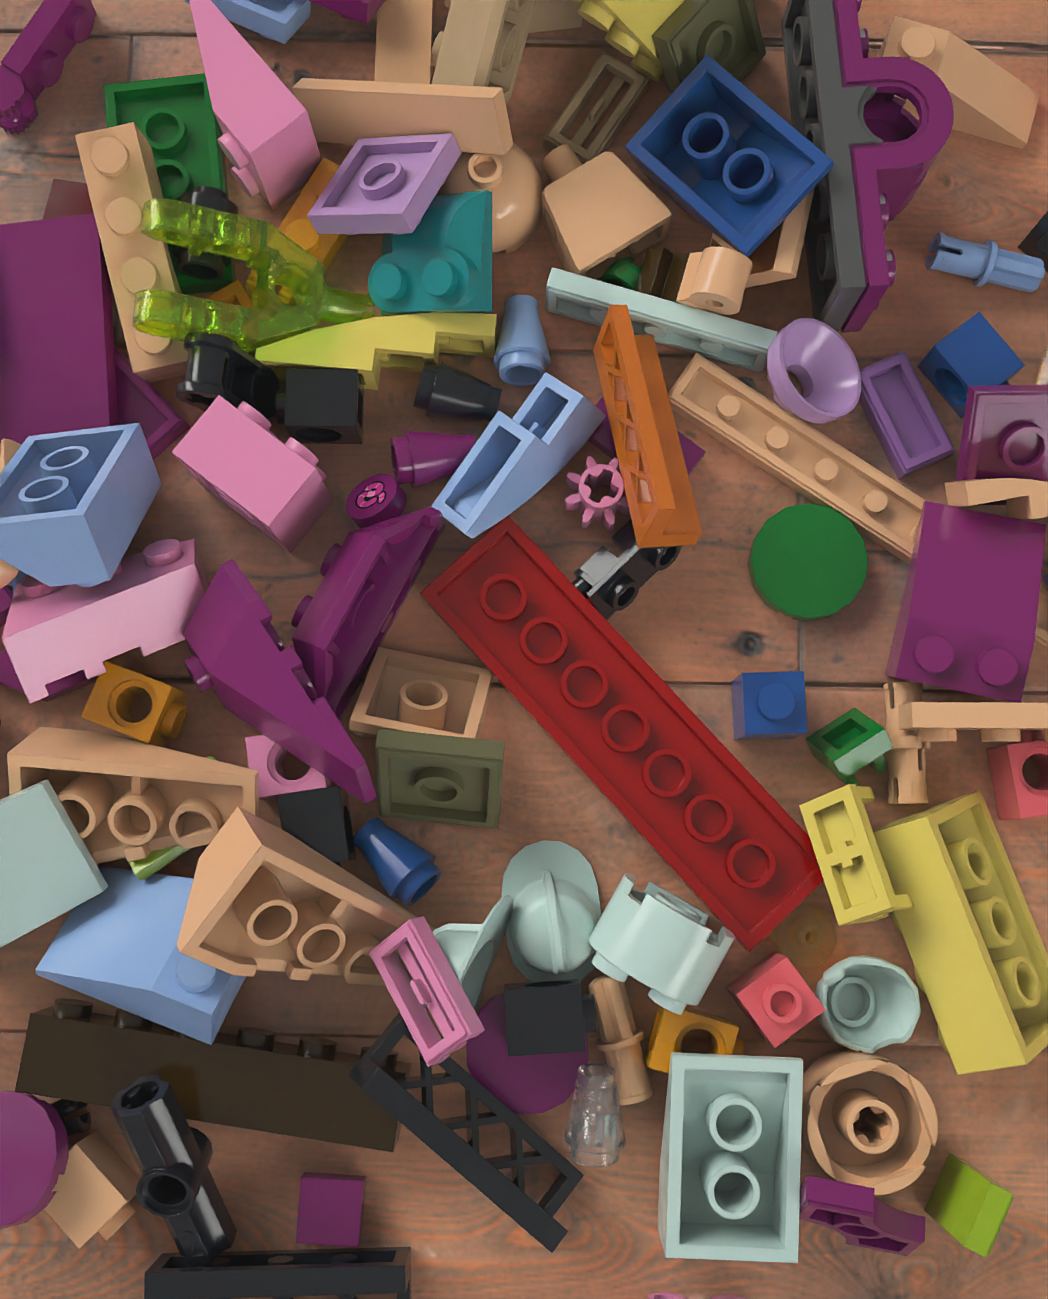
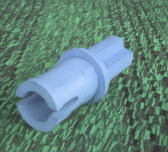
M937 232L934 235L927 251L935 253V256H928L925 260L926 269L971 278L973 285L979 287L988 282L1024 292H1034L1039 287L1045 274L1044 262L1040 258L1000 249L996 241L987 240L984 244L947 236L942 232Z

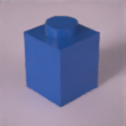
M804 671L741 673L731 682L734 740L793 739L808 733Z

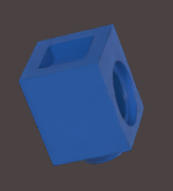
M978 312L934 345L917 367L958 416L962 418L965 415L968 386L1010 385L1008 381L1025 365L984 316Z

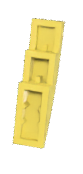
M431 312L373 317L314 329L256 348L255 359L263 365L270 367L275 372L278 381L286 382V369L358 370L364 389L378 390L381 369L422 373L425 361L438 365L439 353L494 357L498 340L497 314Z

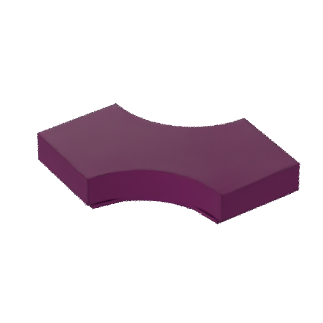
M809 1175L806 1176L800 1185L799 1220L819 1224L840 1233L846 1238V1244L907 1256L925 1241V1217L907 1213L882 1203L874 1196L875 1188Z

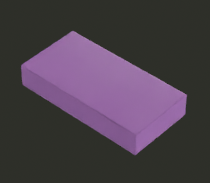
M905 350L860 369L861 394L859 402L898 480L943 461L956 452Z

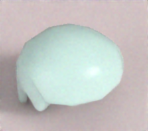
M860 955L845 958L823 973V978L817 983L815 996L826 1009L817 1016L819 1024L833 1042L857 1052L861 1050L863 1053L874 1054L876 1050L890 1044L905 1043L911 1037L921 1014L918 988L903 968L879 957Z

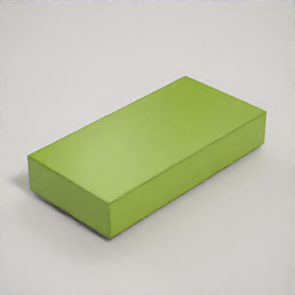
M949 1153L924 1211L960 1244L986 1258L992 1250L1014 1198L1011 1192L976 1167Z

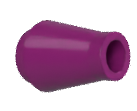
M405 430L403 437H395L390 440L395 480L399 485L410 483L414 489L453 475L475 445L474 435H453Z

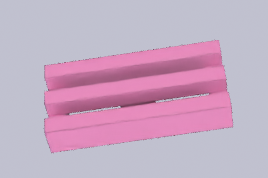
M424 916L409 919L369 952L428 1067L443 1062L450 1056L449 1053L459 1050L467 1044L468 1039L476 1037L485 1031ZM396 949L398 950L403 962L405 963L413 981H410L403 965L401 964L395 952ZM423 1004L427 1005L432 1017L434 1018L442 1036L444 1037L442 1040Z

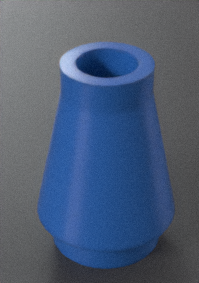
M374 817L364 824L352 840V843L362 852L391 900L400 899L407 907L420 900L441 876L442 871L434 864L435 855L387 826L379 817Z

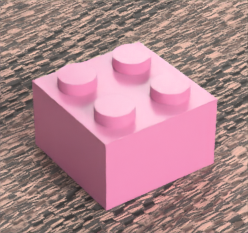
M218 395L174 448L172 453L201 486L287 552L291 553L333 502V498L324 484L328 477L316 466L319 460L310 450L291 437L283 444L269 430L271 423L251 405L242 401L236 408Z

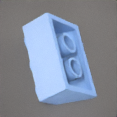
M140 423L28 436L0 474V559L49 587L77 584L80 587H92L105 581H110L162 485Z

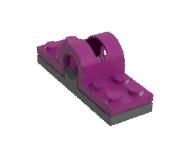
M788 0L781 22L792 126L832 159L835 165L814 188L804 237L813 319L826 323L837 332H839L840 328L842 333L859 332L872 312L877 310L879 301L895 280V255L893 250H886L884 230L887 227L888 221H893L895 216L910 203L923 182L927 171L933 165L945 145L953 126V103L950 93L942 80L928 67L911 60L910 57L868 58V31L866 28L859 29L858 12L862 0ZM908 99L916 107L919 121L903 108L906 103L904 100Z

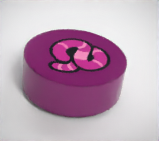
M389 474L373 475L363 480L352 490L346 501V512L359 528H363L401 516L406 507L407 496L393 476Z

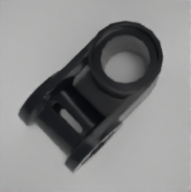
M192 332L185 335L183 345L184 349L189 353L184 382L179 383L176 388V397L180 401L205 412L220 395L236 408L244 401L260 412L266 419L274 417L276 414V393L280 386L275 372L270 367L263 365L243 351L235 341L228 337L208 332Z

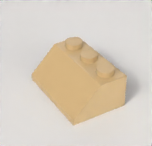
M444 0L445 6L450 9L445 30L439 32L431 51L430 62L432 66L436 67L432 84L502 87L505 103L510 101L537 0Z

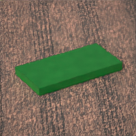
M205 73L104 84L107 128L134 122L151 145L163 199L167 204L163 216L165 236L182 294L215 292L236 281L234 252L231 265L225 268L224 276L219 280H201L181 273L176 268L177 258L172 252L181 195L193 192V189L198 186L214 187L228 195L225 154L217 141L223 133L213 112Z

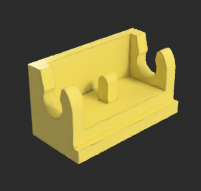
M848 784L799 805L839 926L877 921L889 917L888 912L906 910L913 907L909 894L895 895L864 807L863 803L875 801L872 788L856 786V784Z

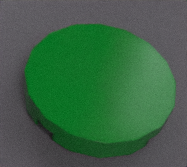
M806 503L786 507L766 520L753 539L747 565L752 586L765 605L777 613L781 612L786 616L793 617L792 619L808 622L829 618L854 600L865 583L868 557L864 539L848 518L830 507Z

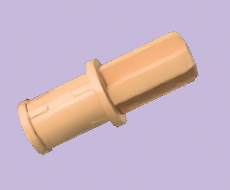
M608 975L595 978L588 986L589 994L594 995L596 1022L600 1038L596 1040L595 1044L597 1050L604 1051L614 1091V1101L620 1105H630L645 1101L654 1095V1091L650 1084L640 1041L644 1039V1032L642 1029H636L625 984Z

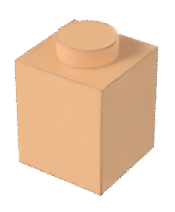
M97 1131L76 1143L68 1151L69 1158L65 1173L59 1174L57 1184L52 1190L57 1192L44 1209L78 1249L98 1232L107 1241L137 1212L129 1202L137 1195L136 1188L139 1178Z

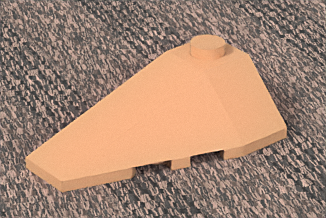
M39 727L7 753L10 795L48 779L96 865L126 858L127 862L147 858L151 851L174 846H182L184 849L210 844L237 807L259 817V771L102 732Z
M237 807L198 859L177 947L180 953L235 976L254 977L256 970L286 972L291 980L309 981L311 974L343 976L348 984L386 986L369 952L409 919L417 918V916L289 833ZM429 925L431 931L433 932L436 928ZM396 949L395 952L411 981L412 977Z

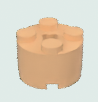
M844 1048L829 1052L814 1061L803 1072L801 1144L807 1153L835 1181L875 1188L874 1195H886L897 1192L911 1185L919 1178L926 1168L923 1164L930 1153L932 1145H936L938 1136L937 1113L932 1099L924 1086L905 1069L878 1053L868 1054L863 1053L861 1050L857 1052L850 1048ZM864 1108H868L872 1113L864 1117L866 1127L858 1130L853 1124L859 1119V1112Z

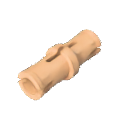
M895 682L893 684H884L886 732L894 747L887 751L889 776L888 804H929L925 750L931 749V743L918 741V730H899L898 705L910 702H923V683Z

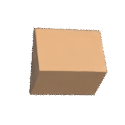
M378 647L351 715L349 730L359 737L373 740L377 739L378 729L480 739L492 674L487 668Z

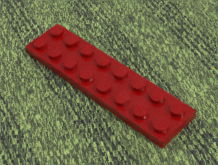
M509 516L498 522L420 592L422 599L718 921L735 935V939L746 951L750 952L824 881L808 834Z

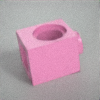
M265 735L245 737L249 769L259 771V800L278 799V795L334 787L333 781L311 766L307 774L297 780L289 779L283 769V761L289 751Z

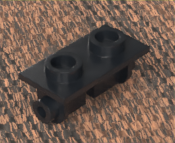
M630 519L611 537L613 542L624 552L617 557L606 547L602 546L574 572L576 579L572 584L608 620L616 611H621L628 607L636 598L639 588L658 570L661 571L668 568L676 560L683 546L638 548L632 520Z

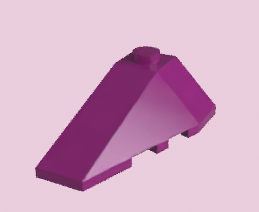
M233 559L221 564L182 632L192 654L191 657L183 660L197 688L200 692L211 688L226 710L365 804L375 799L377 796L365 760L327 700L323 696L317 698L314 687L303 669V663L293 647L284 648L280 637L270 623L273 620L272 614Z

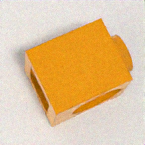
M105 660L104 667L106 672L98 675L81 717L148 744L165 748L168 739H174L184 725L188 707L183 703L188 693ZM148 692L152 699L151 712L144 720L135 723L130 715V705L137 695Z
M658 1005L643 1058L649 1068L669 1074L671 1052L681 1053L682 1039L691 1030L704 1029L709 1031L711 1048L707 1054L743 1055L744 1040L737 1038L739 1027L730 1019L688 1006L679 1015Z

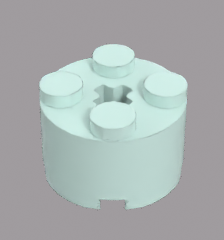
M625 873L588 940L590 945L596 950L592 964L601 972L621 982H625L628 975L651 988L648 996L655 1003L670 1012L681 1015L687 1004H699L733 943L735 935L725 926H722L718 935H715L711 929L705 927L710 917L708 914L651 882L648 883L644 892L633 888L636 876Z

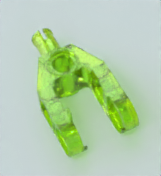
M152 199L144 203L142 234L164 243L188 248V254L200 256L204 251L247 261V267L255 269L257 273V282L252 296L253 309L164 290L147 289L135 293L133 327L140 332L183 342L185 335L188 333H214L228 337L235 341L239 348L249 353L255 351L256 348L311 331L320 321L338 325L375 316V311L367 310L368 306H376L370 294L327 286L326 281L323 279L324 264L269 222L171 199ZM275 285L287 287L295 297L296 306H290L281 301L275 291Z

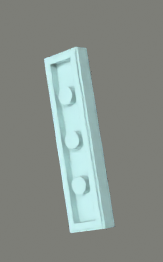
M553 267L546 285L545 309L548 312L602 327L610 305H627L634 335H653L656 343L694 354L697 352L701 356L757 372L763 370L767 362L768 349L778 333L774 330Z

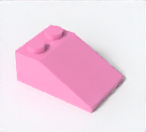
M189 0L213 112L223 133L217 139L218 144L234 165L230 171L243 191L250 198L259 194L268 206L274 210L307 184L322 160L308 112L211 0Z

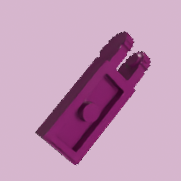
M44 0L2 59V65L0 66V127L5 132L9 131L11 135L13 133L19 135V132H25L24 130L29 128L28 124L30 122L33 123L38 116L36 99L45 87H52L58 81L63 71L64 60L76 43L84 42L93 29L97 13L91 0Z

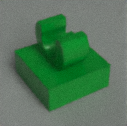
M855 707L806 738L813 756L846 785L856 784V786H860L855 777V772L867 764L877 772H883L886 769V761L883 754L894 748L885 728Z

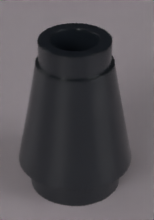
M440 360L439 365L425 361L413 407L427 410L426 416L491 422L496 415L502 389L492 387L491 384L443 360Z

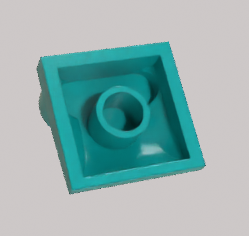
M483 190L436 195L413 233L400 235L383 233L382 255L372 266L368 278L369 294L373 303L381 309V317L431 312L492 313V192Z

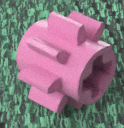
M588 456L582 476L571 472L567 474L566 484L571 489L578 491V493L567 497L564 507L565 510L569 511L579 509L583 515L581 526L583 529L589 527L593 521L603 522L606 529L611 531L614 527V515L617 511L630 515L627 498L622 496L625 493L622 476L617 471L618 459L615 457L608 465H596L595 460ZM600 485L609 488L608 496H604L600 503L593 502L590 499L591 491L595 492Z

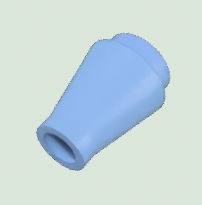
M522 294L511 296L504 303V317L493 360L495 368L499 370L500 379L514 386L537 384L551 364L539 317L538 301L532 296Z

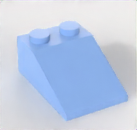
M99 866V870L108 887L104 892L73 908L35 969L36 975L212 1045L246 976L231 975L179 952L177 941L193 879L154 873L145 880L142 879L140 881L133 870Z

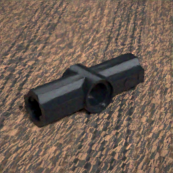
M160 1074L140 1077L132 1085L119 1091L110 1106L142 1173L136 1188L137 1199L146 1210L154 1215L163 1217L180 1255L187 1257L191 1266L212 1263L216 1256L231 1248L237 1232L208 1168L213 1154L212 1143L204 1133L189 1126L169 1082H163Z

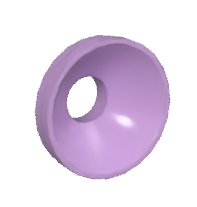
M800 318L781 329L772 341L767 353V379L774 392L773 398L780 407L788 412H792L799 418L820 424L839 419L855 408L861 394V374L852 350L836 330L817 319ZM786 371L793 373L801 382L803 397L793 386Z

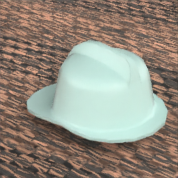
M542 840L525 846L510 860L502 882V897L510 895L514 900L513 912L506 928L507 946L513 964L525 978L533 982L579 979L581 981L595 968L592 960L596 950L590 945L588 940L601 917L598 886L591 864L579 850L560 841Z
M510 895L502 897L497 902L483 924L448 923L433 931L438 944L476 1014L482 998L486 977L502 944L510 916L513 912L514 900Z

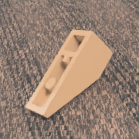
M894 16L877 57H910L911 60L919 62L932 70L942 80L950 93L954 108L952 130L1023 150L1029 138L1040 94L951 31ZM908 99L904 100L906 103L903 108L919 120L916 107Z

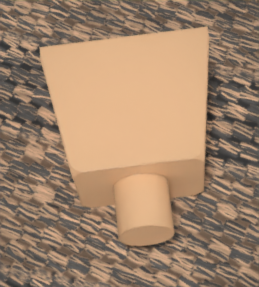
M563 144L553 149L544 158L542 167L553 183L546 186L541 192L542 220L565 271L600 280L608 267L619 258L632 257L636 259L645 254L647 248H654L666 241L672 213L613 152L604 151L582 164L571 146Z

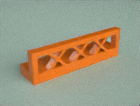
M610 305L593 352L638 548L696 545L703 532L654 336L634 335L628 306Z

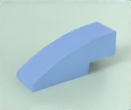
M545 372L512 419L501 411L496 413L431 507L441 511L445 519L473 539L523 505L556 476L583 447L606 415L583 395Z

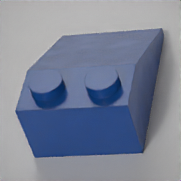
M708 54L625 145L642 173L681 209L747 257L758 248L835 166L832 159Z

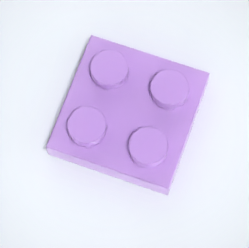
M453 133L359 138L307 215L317 234L356 235L393 233L400 235L413 233L462 153Z

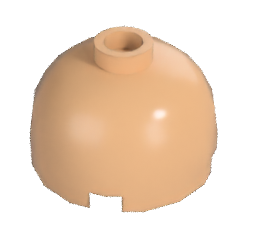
M513 143L505 155L462 152L436 195L483 190L492 192V252L505 250V254L518 250L533 236L542 218L541 192L543 191V186L533 159L515 143Z

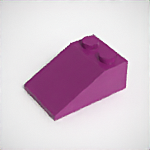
M925 501L922 507L885 675L1021 703L1035 642L1046 524Z

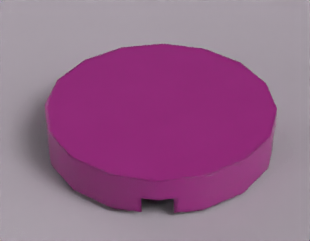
M504 991L492 996L477 1012V1016L485 1031L467 1040V1067L471 1076L513 1113H544L564 1103L581 1084L589 1061L587 1034H585L586 1051L508 1056Z
M14 1091L0 1092V1229L26 1223L48 1206L57 1192L52 1190L57 1184L59 1174L65 1173L69 1158L67 1130L57 1110L45 1100H39L32 1094Z

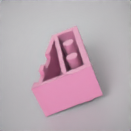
M164 539L148 545L143 552L124 556L110 581H105L92 587H80L77 584L49 587L30 575L25 577L21 583H17L1 639L29 704L49 696L45 687L46 684L80 670H83L88 680L106 672L102 661L139 647L142 655L146 656L185 640L182 632L210 585L195 539L179 542L176 539Z

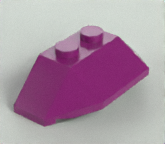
M433 507L424 508L350 531L342 545L335 543L329 549L320 568V574L324 576V579L314 597L306 595L293 615L291 626L295 627L296 630L291 638L295 652L303 663V669L314 687L317 698L323 696L327 700L339 721L445 527L442 512Z

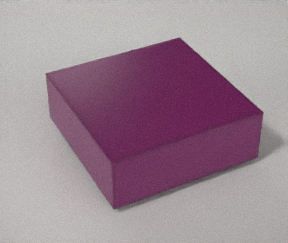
M304 1172L300 1181L295 1243L359 1247L362 1236L366 1176Z

